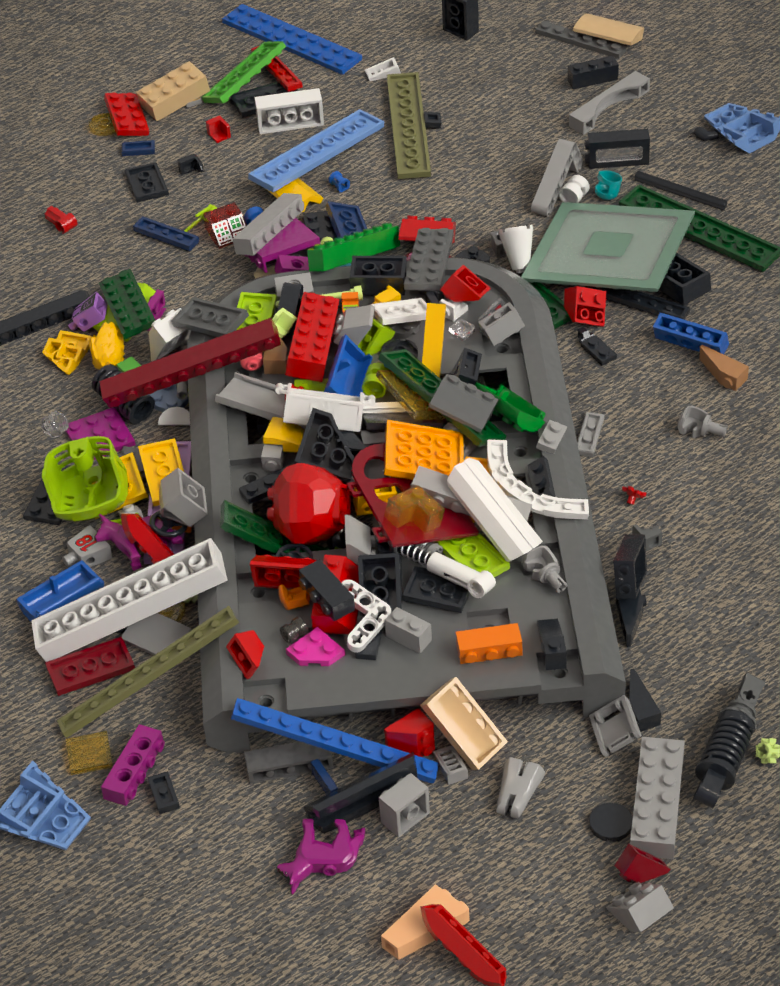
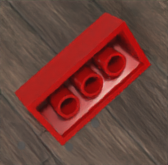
M324 555L323 563L341 583L344 580H353L359 584L357 564L346 556ZM314 603L311 613L312 629L314 630L318 627L324 633L349 635L356 626L359 610L355 608V611L333 621L329 615L326 616L318 603Z

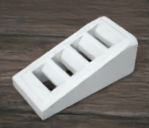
M394 57L365 69L369 81L387 78L388 74L401 73Z

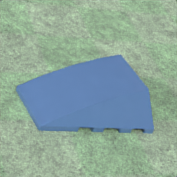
M728 103L704 115V119L719 133L748 153L774 141L780 131V116L779 118L774 117V114L769 112L761 114L760 110L757 109L749 111L747 107Z
M34 761L20 775V785L0 808L1 830L63 850H67L91 820V817L73 799H69L64 794V790L59 786L57 787L50 780V777L38 768Z

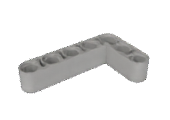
M564 139L558 140L532 202V213L548 217V214L552 212L568 170L578 173V170L582 168L583 159L576 142Z

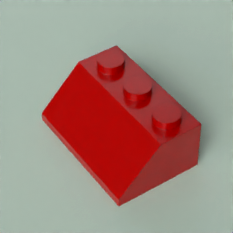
M407 215V219H402L398 240L415 241L418 229L447 228L454 229L452 243L455 242L456 222H451L452 218H441V221H434L435 217H424V220H418V216Z
M256 555L250 561L254 587L279 588L280 585H284L287 589L300 587L298 582L300 579L299 570L316 560L311 558H292L289 556Z

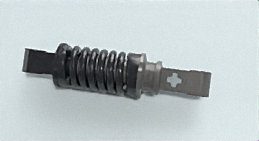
M747 672L739 685L735 700L730 701L725 709L719 711L718 720L713 728L703 756L695 768V774L701 782L693 799L712 809L719 799L721 790L730 789L734 785L736 774L751 736L757 728L755 720L756 710L754 707L766 682Z

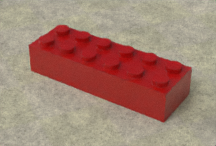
M312 292L303 293L288 356L286 376L323 382L338 312L339 298L318 295Z

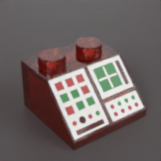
M235 202L204 213L205 229L219 249L234 244L232 238L246 227L243 214Z

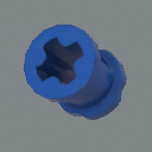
M335 171L330 175L329 183L335 185L339 192H343L350 187V181L347 178H343L339 171Z

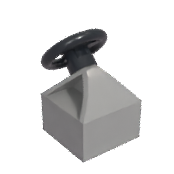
M175 469L160 481V510L151 516L149 525L154 533L162 537L171 538L183 534L188 526L191 527L208 514L205 487L181 469ZM158 517L163 521L161 529L155 525ZM182 526L176 531L167 532L169 528Z

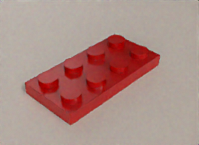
M105 93L104 100L117 136L149 135L150 130L137 94Z

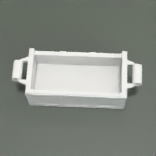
M277 383L275 389L277 394H286L284 423L307 425L312 408L331 413L339 430L360 432L364 405H375V396L364 395L362 392H360V397L291 388L292 383L288 385Z

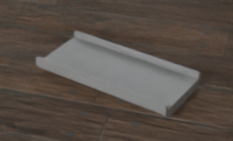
M235 372L234 378L220 394L215 396L217 404L230 406L232 409H239L251 415L264 417L270 421L272 417L284 418L285 394H277L275 392V384ZM299 425V426H301L302 428L306 429V426H307V425Z

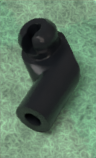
M697 127L694 130L695 136L702 141L719 138L718 131L708 132L702 127Z

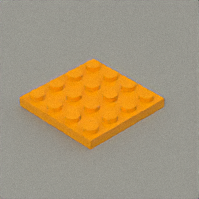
M387 420L384 475L413 480L418 466H422L449 476L455 465L464 462L462 433Z

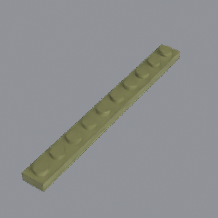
M227 606L58 719L57 722L62 734L68 738L237 625L239 621L231 607Z

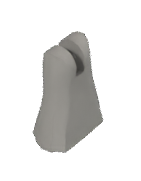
M509 757L503 766L496 812L506 815L509 805H511V817L518 819L526 808L532 794L544 778V769L537 763L526 762L523 770V761L521 759Z

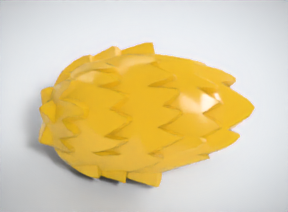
M104 322L97 336L93 335L88 342L93 359L92 363L98 370L108 364H113L117 367L116 364L125 359L123 358L125 354L123 352L124 339L120 329L113 322L108 324Z

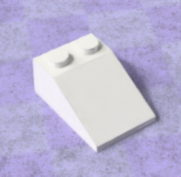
M181 308L176 311L174 309L165 315L166 318L162 320L159 318L151 324L149 342L152 362L161 359L181 346L190 330L173 326L171 322Z

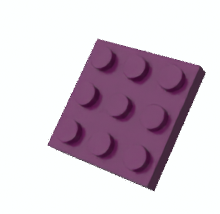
M110 408L63 425L70 441L93 436L107 437L111 440L116 452L121 451L123 446L132 447L136 445L134 438L115 408ZM96 442L97 444H107L103 442Z

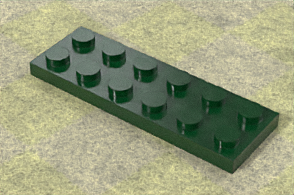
M131 268L99 282L124 340L152 328L151 324L156 320Z
M226 500L222 503L220 528L225 532L235 534L242 540L254 543L261 549L275 554L281 547L292 543L274 528L272 522ZM318 544L305 545L311 551L328 550ZM297 548L288 549L284 551V553L296 551Z

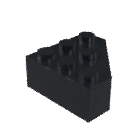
M312 408L294 464L305 463L325 468L346 485L352 478V463L355 457L348 448V444L338 429L331 413Z

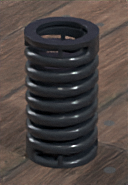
M113 364L105 365L95 374L92 380V389L102 397L99 381L123 372ZM145 395L113 408L125 416L131 423L139 424L151 415L155 406V400L152 396Z

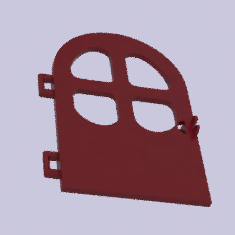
M385 443L366 447L355 456L352 463V476L355 482H349L346 485L353 497H364L380 527H374L372 531L379 543L389 541L393 548L479 535V531L469 515L457 513L451 509L436 506L431 502L410 496V484H412L413 480L400 477L367 478L364 473L366 463L372 459L385 460ZM396 486L400 488L406 501L402 504L386 503L378 498L374 489Z

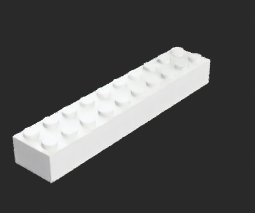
M209 538L31 620L35 649L46 662L57 659L228 581L221 551L213 540Z

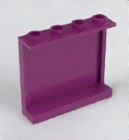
M295 218L255 255L245 256L252 263L254 262L258 268L267 273L266 262L277 259L278 255H288L306 248H314L315 244H321L320 238Z

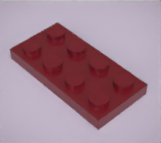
M122 637L45 662L46 669L58 696L135 669L134 662Z

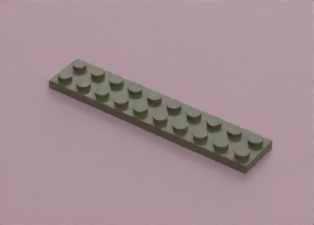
M419 72L388 74L387 85L398 179L431 177Z

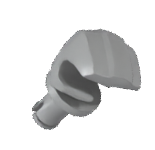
M688 406L682 412L677 423L679 433L684 435L692 431V438L705 437L708 432L725 437L728 425L712 422L711 415L695 406Z
M542 545L533 548L523 556V567L526 571H533V580L541 581L542 583L549 582L557 593L567 588V583L559 576L560 566L547 546Z

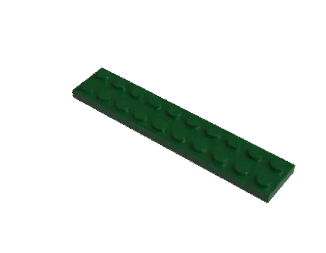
M640 184L619 201V206L695 211V215L684 237L761 272H764L780 257L779 246Z

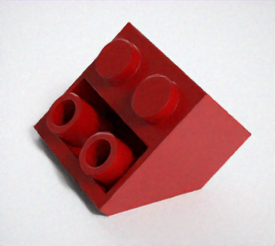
M579 286L564 290V308L572 322L604 327L606 291Z

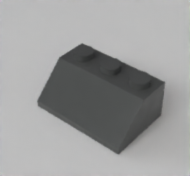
M446 374L428 407L481 433L499 399L495 398L491 393L477 389L473 384L461 381L455 375Z

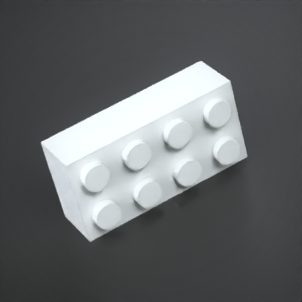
M319 88L255 97L260 134L324 125L322 98Z

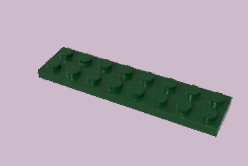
M406 349L380 353L378 360L384 364V367L390 369L396 374L398 379L404 381L411 390L421 396L422 400L430 404L442 380ZM442 414L449 423L458 428L460 433L466 435L478 447L486 446L487 440H505L506 435L489 420L480 433Z

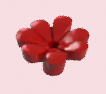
M622 486V491L626 492L629 496L626 502L628 504L634 505L636 498L643 499L647 495L646 492L634 490L631 486H628V488Z

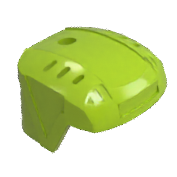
M93 436L69 441L51 450L45 458L42 479L51 501L52 510L57 518L68 521L89 520L99 517V514H109L125 502L128 495L127 470L109 438ZM96 442H103L107 444H97ZM64 450H68L67 452L63 453L62 455H60V456L54 458L55 455H57L58 453H60V452H62V451H64ZM68 456L71 457L58 465V462ZM94 456H95V458H96V460H97L99 466H94V467H92L93 461H94ZM74 463V465L61 471V469L66 465Z

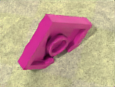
M317 627L286 648V654L299 666H308L309 663H321V666H330L345 656V650Z

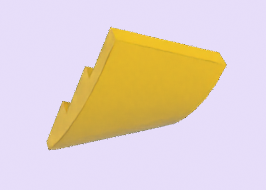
M60 330L57 339L48 338L42 353L63 372L70 375L90 349L88 342L92 336Z
M272 417L263 436L264 444L283 445V452H298L305 429L297 424L284 423L283 418Z

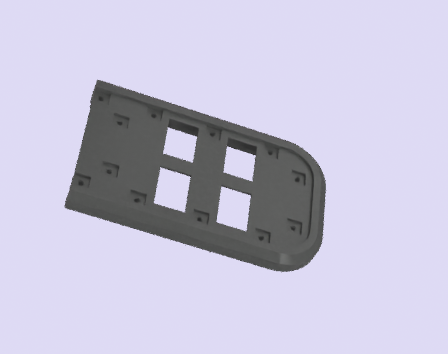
M448 258L442 286L462 265H465L491 289L479 301H462L468 305V311L454 322L445 318L440 377L451 374L464 348L482 354L479 373L506 370L509 389L545 412L543 419L545 423L535 432L527 430L520 432L513 428L514 423L511 425L503 420L491 421L492 424L506 435L508 462L513 471V476H525L527 486L532 489L527 465L544 456L549 463L555 497L588 499L589 517L588 519L554 518L531 511L534 531L543 541L538 546H547L552 551L560 566L559 576L567 583V588L564 591L560 590V593H557L549 582L542 583L541 581L533 580V571H526L523 567L522 558L524 555L509 561V570L494 577L496 581L495 587L482 598H475L469 594L462 613L402 600V610L431 624L432 641L420 654L386 637L385 626L383 627L376 660L356 659L355 652L350 651L347 646L349 635L334 633L325 634L345 650V656L330 666H321V663H309L308 666H299L286 654V648L313 630L311 613L314 602L310 597L309 604L287 610L280 601L279 588L254 587L250 561L256 556L255 544L246 542L239 536L227 533L220 528L221 505L224 500L253 513L252 504L248 505L241 496L239 488L275 471H263L261 455L264 443L248 445L246 412L232 409L230 406L217 404L215 396L220 394L234 378L235 372L275 385L277 383H282L283 385L292 383L294 385V379L301 378L286 376L285 374H264V365L257 370L248 371L243 369L240 361L223 366L220 369L206 372L204 375L188 379L192 478L205 487L208 511L205 517L194 524L195 545L209 538L213 540L221 551L228 580L198 594L199 625L227 606L231 607L239 621L237 625L200 649L203 725L208 746L226 753L250 751L249 733L266 731L231 719L237 698L302 719L307 718L308 721L316 717L349 714L350 721H353V714L391 710V717H395V710L421 707L420 705L428 697L454 677H457L479 706L481 701L517 698L518 705H520L522 698L527 696H537L538 704L580 700L583 717H589L590 714L625 695L626 681L553 321L543 297L522 277L488 262L467 258ZM407 260L406 274H407V270H408V267H409L410 260ZM351 266L336 267L327 271L299 270L262 276L232 288L213 302L237 307L241 292L276 295L274 278L309 272L315 294L322 295L350 291ZM406 290L405 295H401V300L422 298L426 302V292L429 291ZM363 295V300H359V307L371 305L375 302L374 296L376 295ZM444 296V300H445V301H447V302L450 301L449 299H447V298ZM501 300L504 305L510 302L517 310L525 326L517 333L507 337L502 343L493 346L478 322L489 313L491 314V310ZM342 307L338 308L337 317L339 314H343ZM420 320V330L417 334L414 335L412 333L409 335V338H406L418 347L417 359L421 363L426 320ZM191 331L187 348L217 337ZM335 334L332 335L323 378H329L339 347L338 344L334 343ZM286 335L281 338L287 347L288 356L293 339L292 335ZM381 351L372 356L371 364L379 361L378 358ZM392 371L385 395L381 398H375V403L397 402L395 381L400 379ZM549 420L567 426L566 433L555 454L536 449L537 443ZM361 421L362 431L367 430L363 422ZM368 430L369 434H371V433H380V432H383V431H384V430ZM357 434L356 436L361 440V434ZM487 445L477 446L468 457L487 459ZM285 452L283 468L294 463L297 452ZM380 459L369 460L364 467L365 476L369 479L389 477L384 475V461ZM395 486L397 504H402L406 499L400 488ZM266 497V498L261 499V500H259V501H257V502L272 501V500H269L268 497ZM372 514L373 527H380L374 514ZM482 535L497 550L486 535ZM375 536V547H372L371 550H375L376 554H378V549L376 547L377 538ZM346 548L312 551L313 559L316 561L320 559L323 562L325 554L347 557ZM301 552L302 557H310L307 552ZM400 554L402 559L403 594L414 567H427H425V564L420 565L419 561L414 562L413 559H408L407 556L403 557ZM360 611L358 612L356 626L363 619V616H360ZM558 618L567 651V668L545 670L537 620ZM518 623L522 638L523 656L460 664L456 646L457 631ZM254 630L263 643L264 649L259 667L250 679H246L226 646L234 634Z

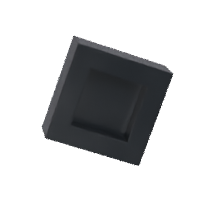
M424 112L425 127L441 128L440 113Z

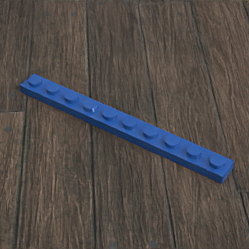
M240 698L236 699L231 716L232 720L381 768L410 754ZM415 755L418 779L434 783L439 763Z

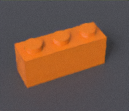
M518 623L456 632V646L460 664L523 656L522 638Z

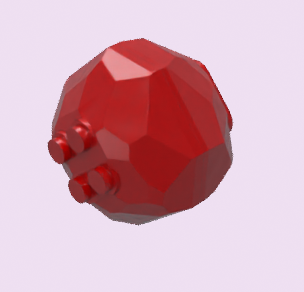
M305 463L290 465L281 472L274 486L268 488V499L273 501V506L268 508L267 517L273 521L274 528L283 537L295 544L315 545L329 540L345 527V515H350L351 492L347 485L343 484L340 479L328 470L319 466Z

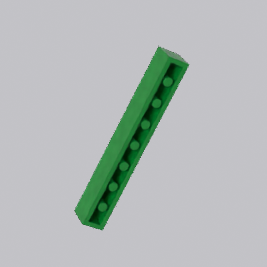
M382 223L381 226H373L372 229H363V232L344 235V238H334V241L315 244L314 248L307 250L309 271H327L351 263L352 256H372L399 247V226H392V223Z

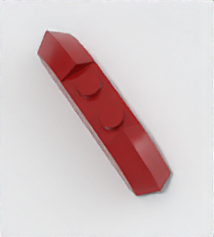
M121 514V523L126 537L132 545L137 541L139 549L152 557L151 561L153 564L175 555L139 514Z
M441 904L420 906L424 924L436 942L440 939L445 949L453 952L458 957L459 962L471 970L469 974L474 979L488 986H505L507 978L506 968Z

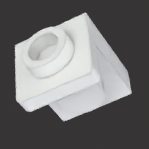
M444 299L439 301L440 304H446L445 318L453 322L468 311V305L462 301L453 302L450 300L447 302Z

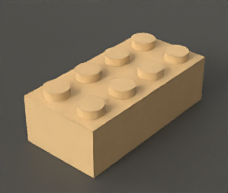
M189 61L143 87L136 94L141 107L158 121L210 91L206 76Z

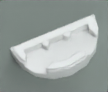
M181 407L168 408L159 417L158 426H190V412Z

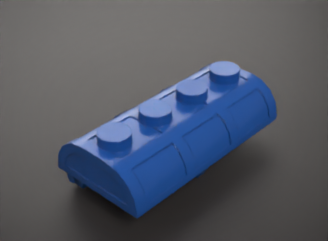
M346 334L340 339L324 392L360 397V392H363L362 384L373 357L370 354L365 355Z
M81 560L56 576H51L49 580L18 597L16 600L22 613L32 623L31 620L103 588L104 581Z

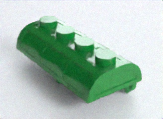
M476 382L475 386L477 389L491 393L495 398L499 399L492 414L498 417L502 415L501 420L511 425L514 423L513 428L520 432H524V430L535 432L544 425L545 412L500 384L498 390H494Z

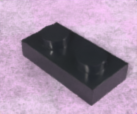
M168 771L147 777L159 814L180 808Z

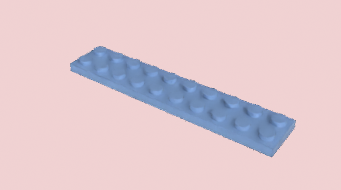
M359 109L250 172L248 179L271 192H275L382 129L384 121Z

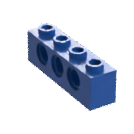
M664 313L659 314L653 325L656 339L700 352V346L704 345L721 354H725L729 346L726 332Z

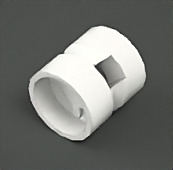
M574 175L560 189L559 197L562 202L578 203L589 191L590 185L583 176Z

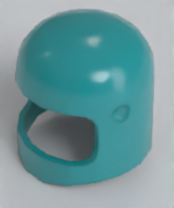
M599 171L597 177L599 183L595 186V193L603 200H613L618 196L622 177L613 171Z

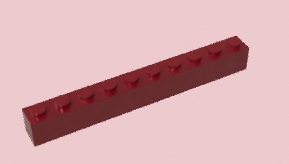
M268 318L101 380L99 382L102 399L109 408L117 407L120 404L136 400L139 397L152 394L196 376L204 375L206 372L220 369L231 363H236L258 353L271 350L281 345L278 328L273 320Z

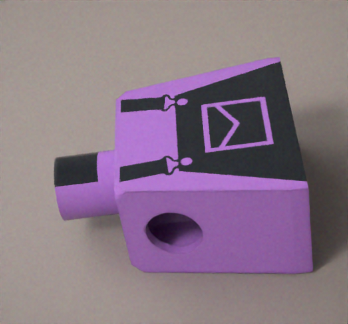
M95 292L74 309L72 319L67 322L69 328L74 331L79 327L83 332L105 319L108 304Z

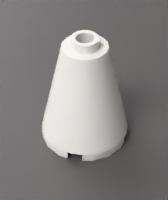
M528 225L529 229L526 226L507 228L505 232L502 229L498 230L511 268L516 270V273L524 272L530 262L533 225Z

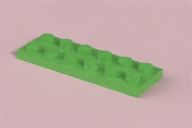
M263 42L212 87L209 92L201 97L204 103H226L232 94L240 90L241 86L250 82L251 77L260 73L264 66L270 64L274 57L282 53V50L286 47L284 42Z

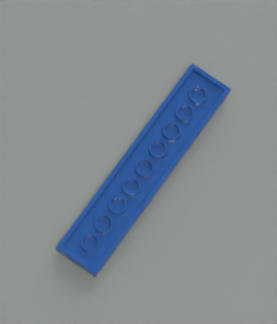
M241 4L222 18L224 24L265 42L283 41L286 45L284 50L342 75L362 60V55L244 4Z

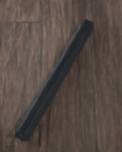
M637 171L635 174L636 181L721 210L727 208V200L641 171Z

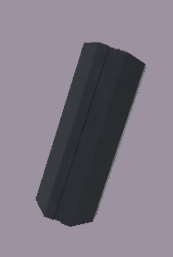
M414 752L304 806L307 819H313L314 827L325 834L337 828L335 826V819H342L348 823L378 808L380 795L385 790L393 787L399 779L406 777L410 773L418 778Z

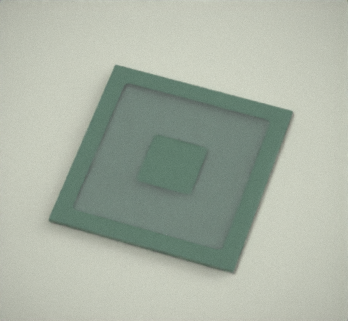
M562 202L521 277L528 282H542L546 284L554 283L578 285L581 287L592 286L597 288L658 292L695 215V211Z

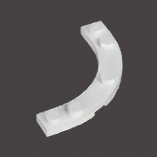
M487 440V462L490 475L506 496L532 504L531 511L545 516L565 519H588V499H565L545 494L540 496L533 493L530 487L520 480L517 481L513 476V471L508 462L507 440Z

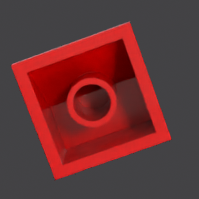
M462 265L451 275L440 290L447 299L459 302L479 301L491 288L465 265Z
M419 708L384 729L386 746L407 753L414 752V755L420 757L429 756L435 750L434 724Z

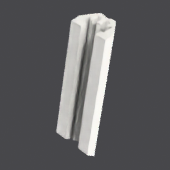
M467 458L464 462L454 466L447 479L448 487L507 562L524 555L543 542L478 460Z

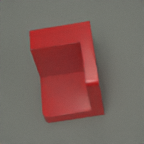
M221 116L206 121L207 134L216 143L231 138L230 126Z

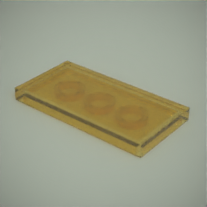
M391 370L377 371L376 377L414 420L445 419L442 414L428 407L429 403L422 400L419 394L411 390L404 381L398 379Z

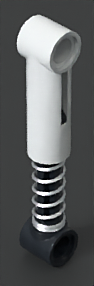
M376 539V547L382 554L399 553L403 557L407 556L408 559H413L414 562L419 561L420 565L425 564L428 571L468 589L469 593L475 598H482L495 587V578L488 571L478 572L438 552H434L431 555V551L427 553L425 549L420 550L419 546L407 545L392 548L389 541L379 543Z

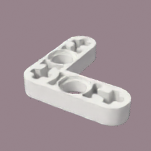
M344 580L342 584L347 589L352 588V592H349L353 596H357L354 599L355 608L366 615L352 630L347 639L348 649L358 653L364 650L385 626V619L391 614V608L387 603L355 581ZM362 598H368L371 603L369 605H362L359 601ZM378 611H385V614H381L377 621L376 618L378 617ZM370 623L375 626V629L373 631H366L363 626ZM361 633L362 637L360 639V643L353 644V640L357 641L360 638Z

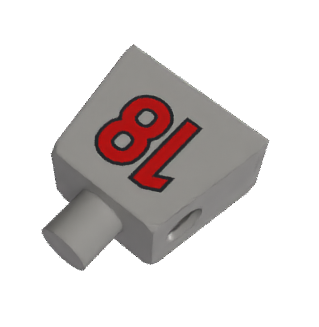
M91 525L67 542L69 554L62 557L67 567L81 560L89 567H92L112 558L110 545L106 541L97 542L94 540L97 532Z

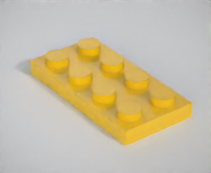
M175 438L138 446L153 507L160 505V481L177 468L184 472Z

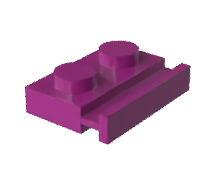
M158 289L147 303L155 320L161 318L166 310L164 308V291Z

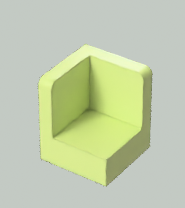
M284 308L280 309L272 319L278 328L280 338H283L290 332L297 320L296 316Z

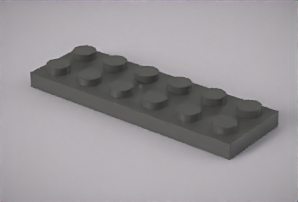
M418 229L404 282V290L441 291L454 237V229Z

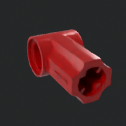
M53 206L47 208L45 218L53 223L59 232L62 231V234L78 225L72 213L65 214Z

